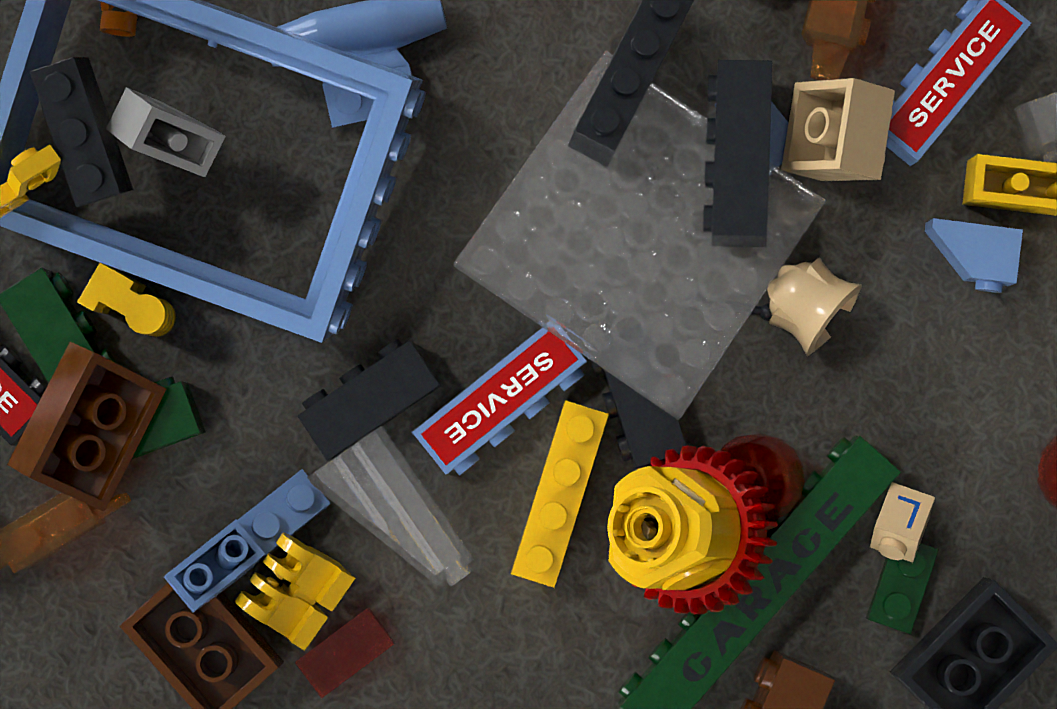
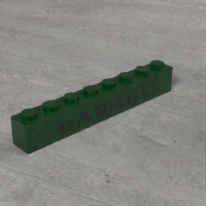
M853 436L850 441L845 437L841 438L826 456L831 460L828 466L820 474L815 470L812 471L799 485L797 491L802 495L790 508L783 504L769 519V521L777 522L778 526L772 528L767 533V537L775 540L777 545L765 547L763 552L773 562L771 564H758L757 566L764 579H748L753 592L750 594H738L739 603L735 605L724 604V610L708 611L705 614L686 613L678 623L682 628L681 632L672 642L664 638L655 647L648 657L653 663L642 676L634 672L621 686L618 692L623 697L618 702L621 709H692L901 472L861 436Z

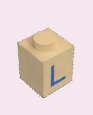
M892 482L875 524L870 548L878 550L889 559H904L913 563L929 521L935 497Z

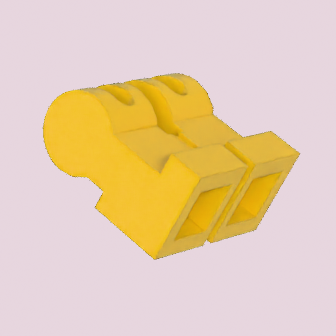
M99 263L77 303L94 312L106 315L112 308L125 316V320L131 329L144 335L163 336L172 330L176 321L175 310L168 301L149 294H142L146 288L144 284L103 263Z
M283 532L276 541V544L288 553L287 556L279 559L268 553L263 563L280 580L284 578L291 582V584L287 586L283 583L280 587L278 586L279 583L272 577L266 578L255 572L250 578V582L261 590V593L253 596L245 591H241L235 603L250 616L273 628L305 651L328 618L315 603L318 602L323 607L333 611L356 578L336 560Z

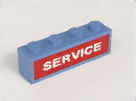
M968 0L956 14L962 20L952 33L944 29L927 49L934 54L924 67L916 63L899 83L905 90L895 102L893 101L886 147L909 166L915 164L1030 26L1031 22L1004 0Z
M552 319L412 433L445 474L450 473L454 469L460 476L480 460L475 453L488 441L493 447H496L515 431L510 423L523 413L528 419H531L550 403L545 397L546 394L558 385L565 391L582 378L585 374L580 367L587 361Z

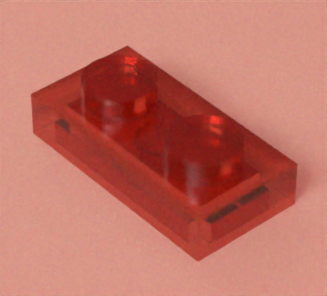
M368 607L295 663L319 696L323 698L393 646L395 642Z

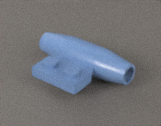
M365 0L315 11L278 26V28L412 76L410 64L398 51V48L445 30L447 25L441 0ZM271 63L273 67H281ZM323 82L322 86L332 128L368 119L374 102L373 99Z

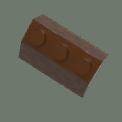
M70 342L7 465L37 482L105 512L167 389L93 351Z

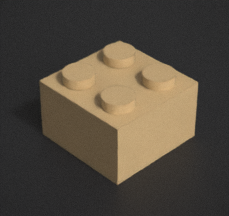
M855 78L796 82L781 171L820 181L881 180L895 90Z

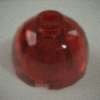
M760 433L735 437L722 447L721 451L730 453L731 459H740L746 462L744 471H754L758 474L752 487L764 486L768 488V491L760 498L761 503L773 504L775 508L765 513L766 520L774 522L794 509L803 493L805 475L803 464L796 451L783 439Z

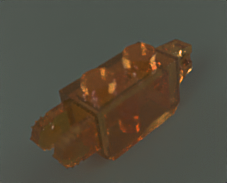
M809 0L801 36L808 46H812L810 78L821 81L839 79L848 55L854 52L857 44L865 45L871 20L864 18L867 2L874 3L875 0Z
M61 492L0 529V570L9 565L13 573H16L19 570L37 565L106 523V517L131 502L129 495L126 492L112 497L104 512Z

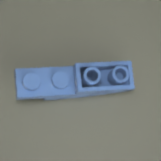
M301 469L241 518L235 519L178 564L164 578L194 613L263 561L268 553L271 554L278 549L279 546L276 544V541L283 532L293 536L298 530L330 505V502L304 470Z

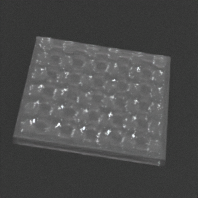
M605 50L454 262V267L679 420L826 200L769 162L767 248L712 246V232H703L704 205H713V188H705V161H714L715 145H706L707 119L652 82L608 167L568 147L575 127L613 57L611 53Z

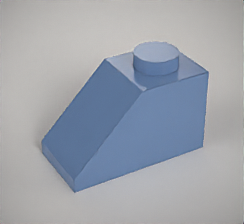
M935 218L926 222V234L963 281L976 282L975 290L1002 293L1003 286L1017 283L1023 230Z

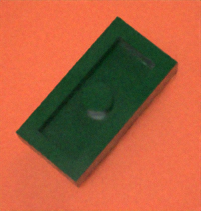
M920 543L913 563L904 559L893 560L886 557L866 619L911 634L939 549Z

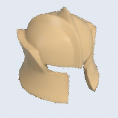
M820 257L813 263L803 262L797 265H785L779 269L778 278L770 281L767 287L770 298L769 309L772 313L769 324L793 334L801 344L806 356H809L831 338L825 328L839 309L851 312L862 285L837 278L825 266Z

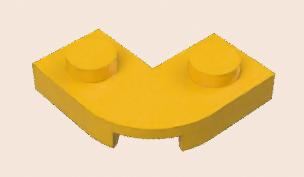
M51 145L46 146L40 151H37L35 147L29 148L11 161L13 167L9 170L7 182L0 185V218L29 200L25 194L28 191L27 188L33 190L44 181L47 183L54 179L61 159Z

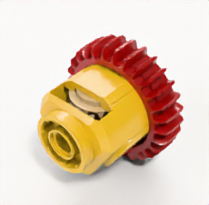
M682 446L680 454L675 449L666 450L665 459L659 460L657 457H651L652 466L637 468V470L629 473L616 484L613 507L609 514L607 528L610 541L609 562L615 571L631 583L632 586L646 588L644 598L649 600L658 599V607H673L674 612L705 614L708 611L719 612L724 610V604L735 605L739 603L738 594H750L753 592L748 579H764L763 574L757 569L758 564H771L773 562L771 558L763 554L765 547L777 545L775 540L767 537V530L777 527L778 524L777 522L766 520L765 513L774 509L775 506L773 504L761 503L760 500L768 491V488L764 486L752 487L758 474L754 471H744L746 462L740 459H731V454L726 451H715L712 447L705 446L699 448Z

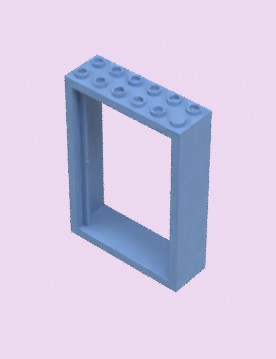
M26 0L0 82V185L7 182L9 170L13 167L11 161L24 150L38 107L39 98L30 71L51 65L71 0ZM98 0L209 40L207 45L216 48L217 44L374 100L307 297L304 299L30 199L1 217L0 226L321 343L332 334L337 335L340 328H345L353 304L346 302L349 292H352L354 287H359L366 270L367 262L361 260L364 248L367 249L369 244H374L382 220L375 218L379 205L382 206L384 202L388 203L396 183V177L390 175L393 164L398 159L403 160L410 143L411 134L405 133L409 118L412 119L413 116L418 117L426 96V92L420 90L423 80L203 0Z

